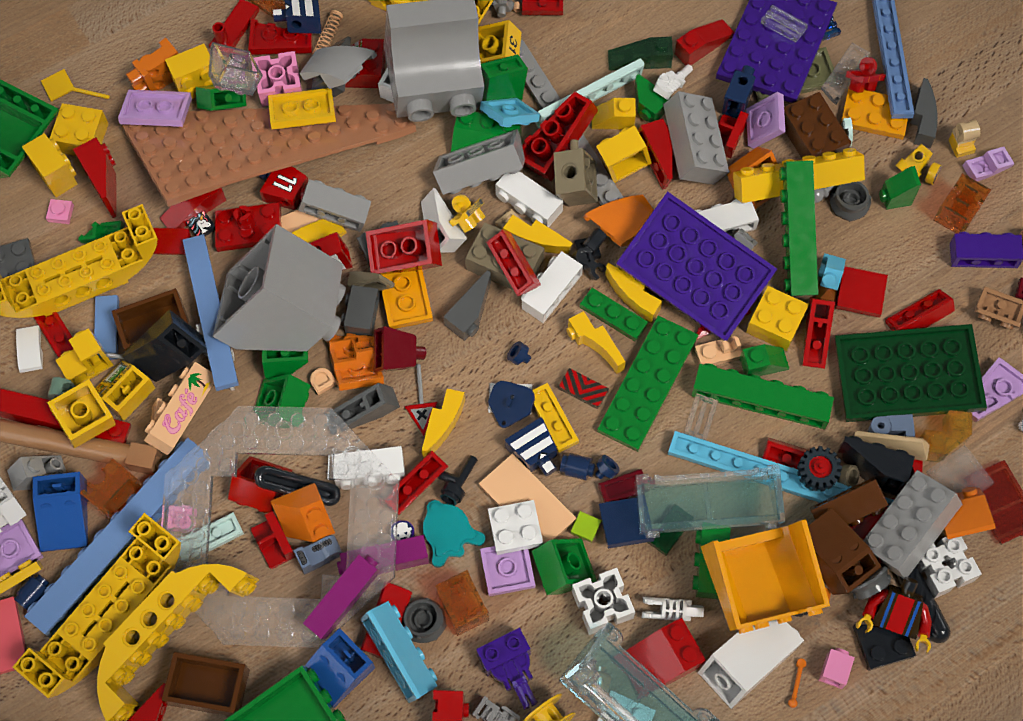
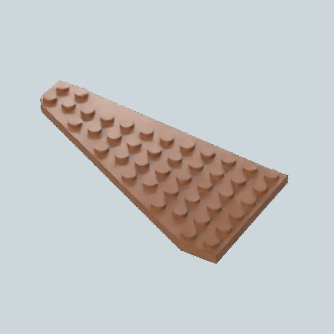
M394 103L334 106L336 122L273 130L271 129L269 108L188 111L183 127L122 124L125 134L168 207L242 180L373 142L378 145L416 132V125L408 117L397 118Z

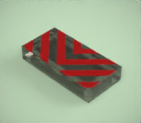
M571 368L568 369L558 386L559 390L596 409H599L609 392V388Z

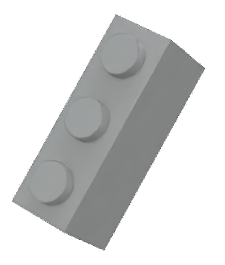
M309 179L298 211L361 232L371 201L367 200L364 196L353 195L341 188H333L321 181Z

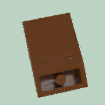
M829 508L808 524L822 578L832 595L848 594L882 568L870 547L832 508Z

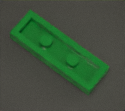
M594 288L590 289L580 303L581 309L636 342L648 325V321Z

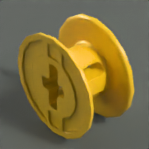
M560 693L537 707L523 721H570L576 713L572 712L564 717L555 707V704L562 697Z

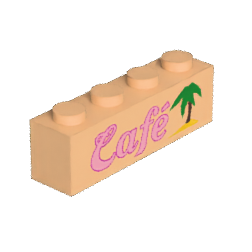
M194 362L191 368L185 367L179 376L182 382L179 386L174 384L168 394L171 399L168 403L163 402L156 412L160 415L157 421L151 420L145 429L148 435L144 441L166 455L175 447L214 384L212 372L197 362Z

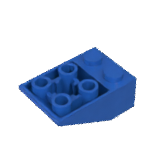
M81 472L33 477V504L40 552L88 547L86 478Z
M340 628L321 645L305 665L308 669L313 668L320 679L317 683L321 689L325 688L331 695L333 700L330 703L333 708L375 669L374 663Z

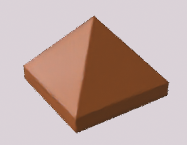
M818 284V295H815V298L833 300L836 307L838 290Z

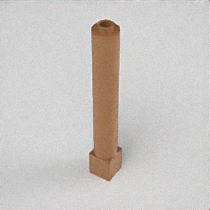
M0 419V442L127 467L130 471L154 475L158 470L163 455L160 450L150 445L135 442L126 444L95 437L74 449L64 431Z

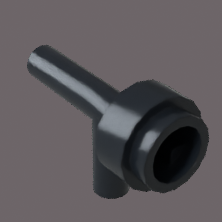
M469 456L458 476L444 471L438 477V479L446 481L440 495L445 503L455 506L462 501L465 492L461 487L478 461L476 457Z

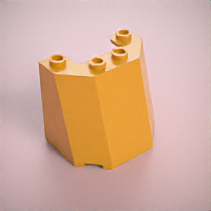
M806 519L788 526L719 542L715 540L701 546L730 631L738 629L739 634L753 631V625L755 630L770 626L768 621L777 619L778 624L792 621V615L808 612V616L823 613L822 608L830 606Z

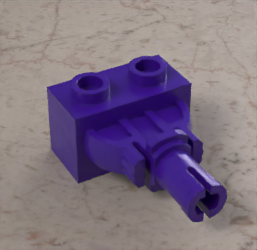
M520 627L476 649L477 656L487 676L492 675L497 681L503 683L507 691L511 690L509 680L524 710L530 708L525 696H527L532 707L538 703L526 677L528 680L533 679L529 671L531 649Z

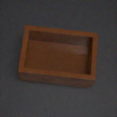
M820 92L784 107L785 132L801 158L804 156H822L825 152L839 153L843 152V149L850 148L851 140Z
M176 288L112 311L125 351L169 309L190 325L182 299Z
M174 652L162 701L168 706L231 716L242 707L250 669L246 664Z

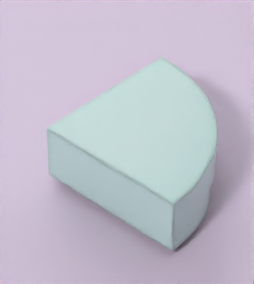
M844 118L841 126L852 142L851 118Z

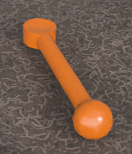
M802 658L796 662L798 670L792 698L788 701V705L791 708H795L798 705L796 700L802 670L806 666V661Z

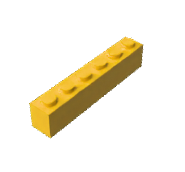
M854 148L843 149V152L839 153L825 152L822 156L817 157L804 156L801 160H796H813L814 190L865 180L864 155ZM783 160L780 164L765 163L758 168L744 167L741 168V171L733 172L734 197L741 203L779 197L780 191L783 190V181H780L779 169L783 167V163L786 161L795 160Z

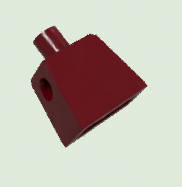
M385 326L375 329L374 372L413 368L416 366V360L425 359L426 348L416 346L417 337L414 334Z

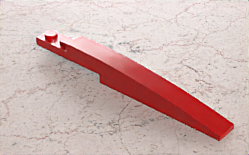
M0 388L1 418L63 431L47 403L51 400ZM114 419L116 425L95 438L126 443L131 424Z

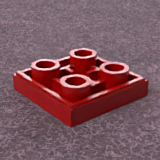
M844 266L836 309L880 318L888 275Z

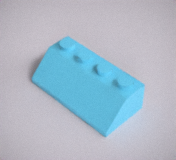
M389 601L366 612L360 620L408 703H411L436 688V681L438 679L434 671L426 667L423 661L425 656L419 647L415 648L411 641L413 636L407 626L403 627L399 620L401 615L395 605L391 606Z

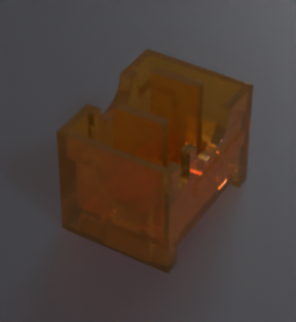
M962 173L940 206L933 221L956 234L966 232L983 206L991 189Z
M113 458L101 469L106 475L104 481L96 485L89 482L87 486L93 490L91 494L87 493L84 489L80 492L83 498L109 521L117 511H121L125 507L128 498L142 488L141 482Z
M468 570L435 585L436 594L457 636L489 621V612Z

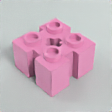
M295 51L279 53V58L271 59L270 55L253 58L258 95L262 107L269 106L268 95L302 91Z

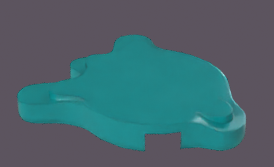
M438 500L428 503L427 514L423 522V533L433 550L432 564L434 567H443L449 557H463L465 554L464 544L482 546L485 543V535L471 527L467 516L460 508L443 504Z

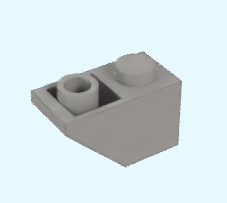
M61 455L20 457L7 470L13 491L33 490V477L67 473Z

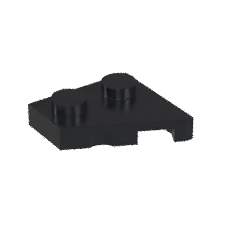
M861 624L858 629L855 625L853 626L869 671L916 657L911 640L907 636L874 626L871 631L865 633L867 625Z

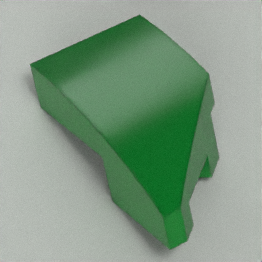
M95 221L91 225L92 229L85 236L81 235L78 241L84 244L90 243L123 229L125 223L122 221L103 222L99 225Z

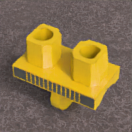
M462 194L455 196L452 200V207L458 214L449 221L452 227L459 224L463 232L466 233L483 220L485 215L480 209L484 204L482 199L479 198L471 205L467 196Z

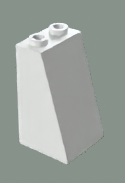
M776 619L768 621L769 627L755 630L753 625V631L741 634L737 632L715 651L698 671V674L731 709L804 641L799 632L787 622L778 624Z

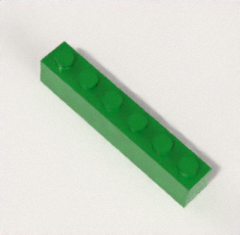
M813 160L786 161L783 163V167L779 169L780 181H783L780 201L784 203V212H781V224L785 225V234H782V247H786V256H783V269L787 270V278L783 282L784 292H787L790 296L818 295Z
M709 363L699 364L691 395L692 397L824 430L829 423L834 397L822 391L812 392L802 386L792 387L784 385L783 382L778 380L768 381L758 375L740 374L737 370H724Z

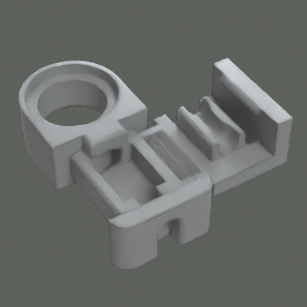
M484 696L472 714L477 720L481 718L484 721H520L518 714L506 706L501 707L503 711L501 712L499 710L500 707L488 700L486 696ZM484 705H486L485 709L483 710V712H482L481 715L479 716L478 714L480 713V711L482 710V708L484 707Z

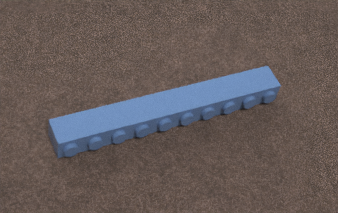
M189 438L184 442H180L175 447L174 453L160 463L157 472L153 476H149L143 482L142 488L128 498L125 507L121 511H117L111 517L110 523L96 533L93 542L78 553L77 559L72 565H68L63 569L61 577L45 589L41 599L30 605L27 610L28 613L24 617L51 638L136 539L128 531L138 519L146 513L155 522H158L169 510V507L179 499L212 462L209 454Z

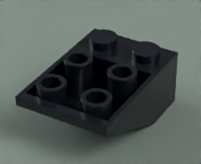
M169 309L122 354V358L157 382L191 364L206 349V345L201 333Z
M845 436L836 453V456L845 464L856 465L859 470V476L865 481L874 477L882 492L898 496L909 481L915 456L909 455L907 451L900 449L891 450L880 443H867L856 436Z

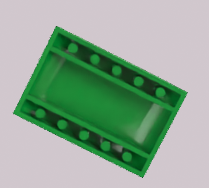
M1 79L0 178H7L13 174L26 156L22 146L42 135L59 112V109Z

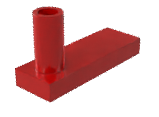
M239 0L224 24L221 22L213 24L212 29L215 37L209 44L210 50L228 58L250 26L251 18L255 19L259 13V7L248 1Z

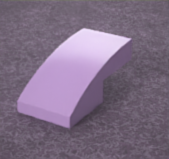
M1000 147L987 151L981 157L967 160L962 166L972 183L1012 167L1014 162L1005 147Z

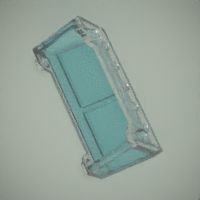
M779 464L767 465V468H761L760 471L759 467L752 470L671 476L654 475L653 479L648 477V474L635 476L634 488L640 535L645 534L646 538L660 537V533L764 525L765 529L780 528L779 524L786 522Z
M608 622L596 632L559 679L566 688L603 721H720L708 709H690L620 645L623 642V635L611 622Z

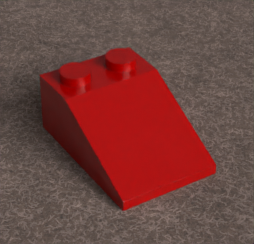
M97 137L74 148L73 151L112 218L117 217L116 172L113 166L116 163L106 144H100Z
M425 219L365 232L371 273L382 275L442 266L436 222Z
M682 617L657 630L617 656L640 700L699 669L706 662L704 655Z

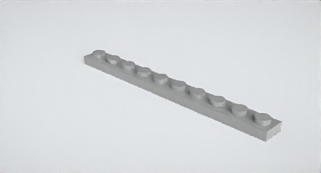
M522 39L519 57L528 67L525 86L541 110L561 99ZM582 135L578 141L579 148H583L596 161L597 192L600 205L624 198L587 139Z

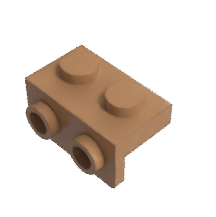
M983 287L974 312L979 313L978 318L991 322L993 318L1001 321L1000 326L1013 330L1014 326L1020 327L1023 300L988 287Z

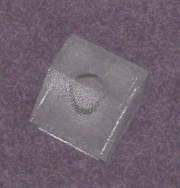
M212 42L210 46L208 75L214 87L221 91L229 90L239 95L253 96L263 74L250 51Z

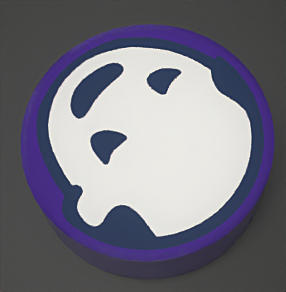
M405 520L396 522L391 528L393 541L414 537L413 525Z

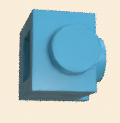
M824 253L818 271V276L822 277L820 286L838 290L846 259Z

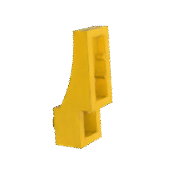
M584 311L568 319V328L566 330L571 340L575 339L578 345L584 344L600 354L610 364L616 374L624 371L625 360L603 325L595 329Z

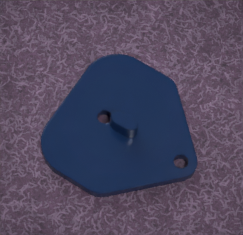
M508 381L497 382L492 388L488 403L499 426L507 428L529 416L534 405L535 394L530 388Z

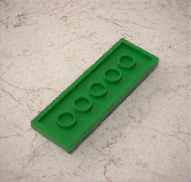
M658 315L602 419L597 432L638 452L699 334Z

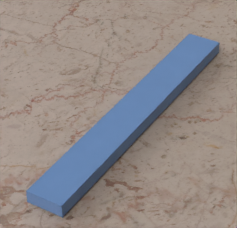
M872 0L883 71L886 74L885 83L891 118H913L914 108L895 0Z
M203 234L183 239L215 389L219 391L239 386L230 346L213 337L220 300L205 236Z

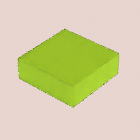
M580 511L571 534L592 543L602 520Z

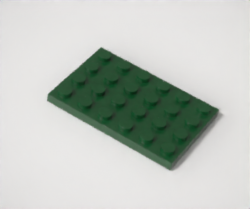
M972 324L836 335L834 338L846 422L869 421L881 416L913 414V417L980 412L987 409Z

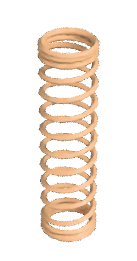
M337 10L330 11L328 20L322 29L312 55L317 49H321L319 45L324 47L331 46L330 43L332 38H334V34H336L335 31L338 30L337 26H339V22L343 18L341 12ZM330 21H334V22H336L338 25H334V24H332ZM328 25H332V26H334L336 29H332V28L329 27ZM324 29H325V30H326V29H330V30L334 31L335 33H331V32H329V31L324 32ZM321 41H324V42L328 43L329 46L323 44Z

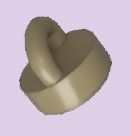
M842 464L841 475L837 482L848 487L855 486L859 480L857 466Z

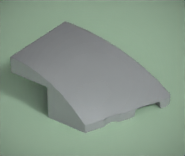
M331 46L317 49L299 74L303 80L320 75L327 87L331 89L346 84L355 74L363 69V62L374 59L377 54L374 50L356 46Z

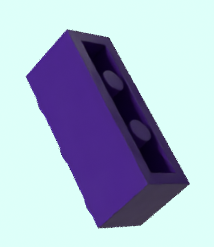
M959 232L954 234L950 241L951 267L1018 268L1023 261L1022 235H1014L1013 233L1000 235L989 232L980 234Z

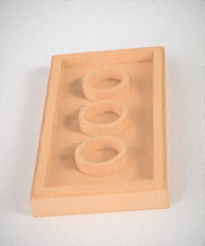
M513 453L479 483V487L498 506L534 500L543 544L549 540L557 539L577 519Z

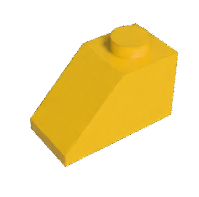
M613 98L596 106L598 112L592 119V129L622 130L625 127L631 128L635 125L636 118L635 98Z

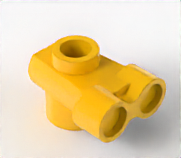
M920 144L905 159L901 158L895 166L901 171L915 166L918 177H920V171L928 165L933 153L923 144ZM918 153H923L922 159H915Z

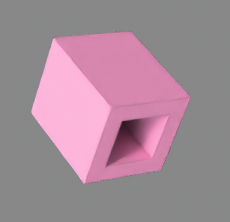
M840 648L831 649L826 655L819 681L843 689L847 684L855 657L850 656L846 650Z

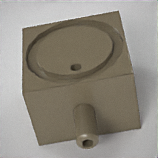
M572 139L570 140V150L554 152L556 195L569 207L598 202L596 161L583 148H579L578 140Z

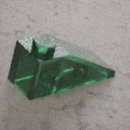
M672 36L650 37L608 50L609 70H618L640 58L645 63L643 69L671 68L673 60Z

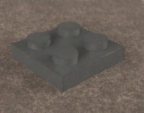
M28 238L0 246V275L3 278L36 265Z

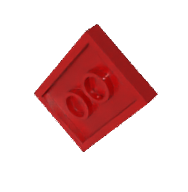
M280 203L248 207L242 205L239 208L215 211V248L217 252L254 247L276 224L282 227Z

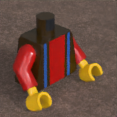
M905 577L901 587L890 584L887 589H883L871 596L862 613L863 618L856 622V628H860L861 622H865L867 624L865 633L871 631L873 625L915 640L918 635L920 639L914 646L915 650L918 652L919 643H924L927 646L926 653H928L931 648L928 638H930L932 620L928 605L923 602V596L915 593L919 582L913 578Z

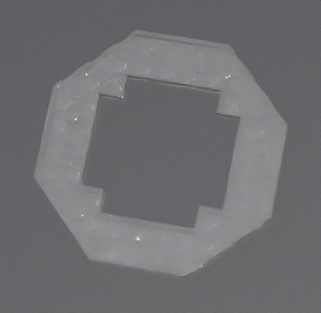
M238 406L223 423L221 422L207 435L206 439L199 445H196L183 457V460L177 466L171 468L165 474L161 527L181 542L179 558L173 571L180 572L189 567L208 564L213 477H237L238 454L328 456L327 479L351 480L346 569L359 554L364 557L369 554L379 563L376 567L381 570L328 638L320 639L303 622L342 575H322L321 599L229 596V591L220 583L219 588L214 593L208 594L202 600V606L195 612L217 635V638L223 645L320 648L326 640L339 628L341 629L395 578L399 480L332 408Z

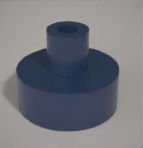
M521 341L516 342L510 348L507 359L515 365H519L522 362L527 364L531 359V356L528 355L529 347Z
M603 455L596 462L599 470L595 474L599 479H603L605 476L612 479L620 472L617 463L607 455Z

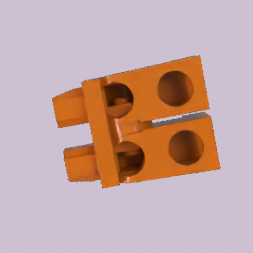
M167 38L159 42L161 46L159 49L151 54L144 55L140 61L136 59L132 62L134 69L128 72L126 76L132 83L133 90L157 91L173 82L165 59L177 55L178 51Z

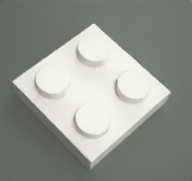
M534 500L488 508L497 555L543 545Z

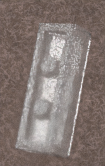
M853 42L821 87V90L835 105L838 104L850 86L851 79L845 77L847 70L860 69L859 64L861 60L870 55V52Z

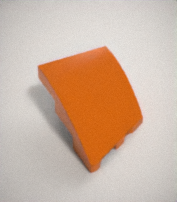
M643 194L634 195L603 204L585 213L583 218L587 222L589 220L595 222L612 241L623 247L629 246L654 209Z
M347 333L346 336L334 335L331 340L327 341L339 391L374 386L377 383L384 384L382 372H374V336H359Z

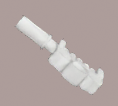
M688 64L676 74L673 71L662 73L653 91L669 100L674 91L679 87H683L686 82L684 79L693 71V67Z

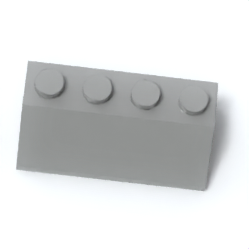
M516 129L439 156L433 174L442 194H456L462 188L468 186L473 188L488 179L494 181L503 174H515L521 171L524 166L525 157L520 133Z

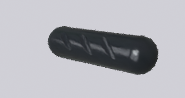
M261 466L254 474V481L258 487L285 495L315 483L323 504L326 506L336 505L341 497L340 489L332 483L275 467Z
M916 565L908 577L919 582L915 593L922 595L923 602L928 605L932 620L929 639L935 643H944L950 637V627ZM895 574L900 585H902L904 579Z

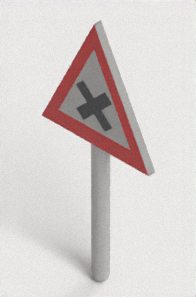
M417 364L419 404L405 406L422 435L425 436L432 408H436L438 402L424 403L421 365Z

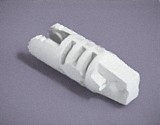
M643 597V603L660 605V612L643 611L641 618L678 620L682 617L684 621H691V617H704V607L702 605H692V600Z

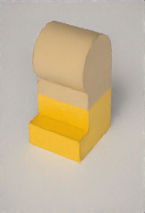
M975 119L969 123H958L952 131L949 143L956 158L974 154L976 151L974 143L981 133L980 126Z

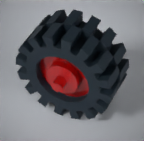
M818 446L817 449L812 447L801 457L797 466V475L801 477L800 482L806 484V488L812 487V491L820 489V492L827 488H832L840 478L842 470L841 460L836 458L837 454L835 452H829L830 448L824 450L823 446Z

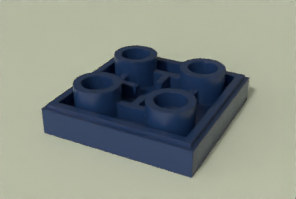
M645 496L599 503V511L608 549L654 541L655 537Z

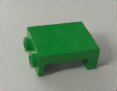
M518 54L481 64L482 76L485 78L482 101L518 98L522 101L528 67Z

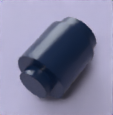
M573 453L563 455L560 472L565 473V476L587 481L588 477H593L595 464L592 463V458Z
M40 574L36 577L31 575L16 592L17 596L14 600L28 610L32 603L41 599L49 582Z

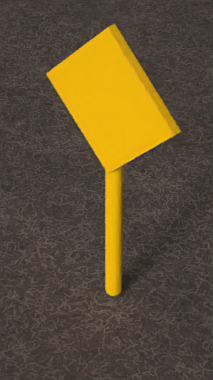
M65 69L41 80L51 102L72 91L105 99L110 98L106 94L75 88Z

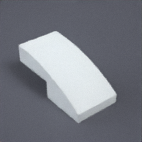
M39 325L16 329L19 372L43 369V351L41 349V330Z

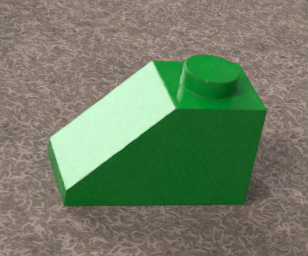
M637 74L634 87L637 112L645 121L653 122L659 120L665 114L663 104L668 100L653 91L654 84L640 74Z
M245 85L196 87L197 108L214 111L247 106Z
M911 166L885 180L882 189L879 191L881 202H884L886 210L912 205L921 186L916 167Z
M763 344L742 349L739 360L744 375L764 376L789 370L784 349L781 347Z
M262 350V365L265 379L287 374L291 375L309 362L308 351Z

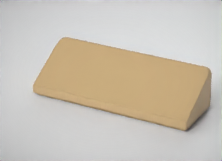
M857 431L854 434L867 443H880L891 450L900 449L907 451L909 455L915 456L914 460L926 461L928 458L930 444L923 438Z

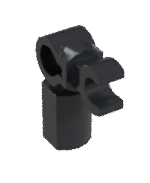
M595 228L582 244V248L572 254V258L582 264L583 269L587 270L590 278L595 281L600 278L595 273V269L597 268L601 272L606 270L605 265L596 263L591 255L597 251L607 238V235L599 228Z

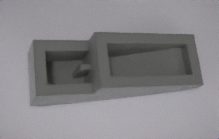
M923 78L914 106V116L911 118L910 124L918 126L914 144H923L925 147L931 148L936 137L938 113L933 89L929 80Z

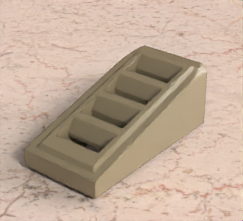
M350 271L347 283L350 288L352 285L377 288L379 291L393 288L395 284L381 274L362 271Z

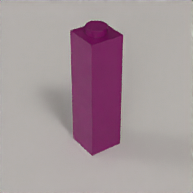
M424 535L339 553L341 561L337 562V567L341 576L359 554L364 557L369 554L379 563L376 566L381 570L379 575L429 564Z
M359 554L303 624L320 639H327L379 575L381 570L376 567L379 563L369 554L366 557Z

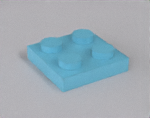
M518 98L481 101L480 110L486 113L489 118L497 121L502 127H511L515 124L529 125L533 122H539L540 113Z

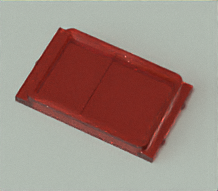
M1005 460L972 473V475L963 479L966 488H980L985 494L996 529H991V532L1001 545L1023 536V490Z

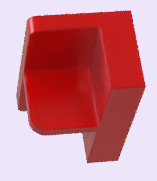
M742 111L737 119L723 114L718 122L725 156L730 159L747 124L749 114Z
M271 511L265 514L267 521L251 528V532L269 568L274 569L296 556L274 512Z

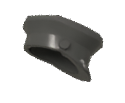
M858 181L842 184L830 193V205L836 216L847 221H855L863 218L870 209L871 196L865 185Z
M880 564L882 568L851 591L854 593L855 599L863 600L869 598L890 584L892 578L888 575V567L885 564Z
M420 598L410 603L406 608L401 623L403 627L407 626L413 636L411 641L417 643H429L437 640L447 627L444 609L437 602L429 598Z

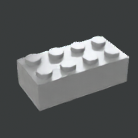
M678 91L663 105L679 179L714 185L729 173L713 100L710 97Z
M917 470L863 541L870 547L880 564H885L889 570L904 579L910 575L963 504L957 493Z

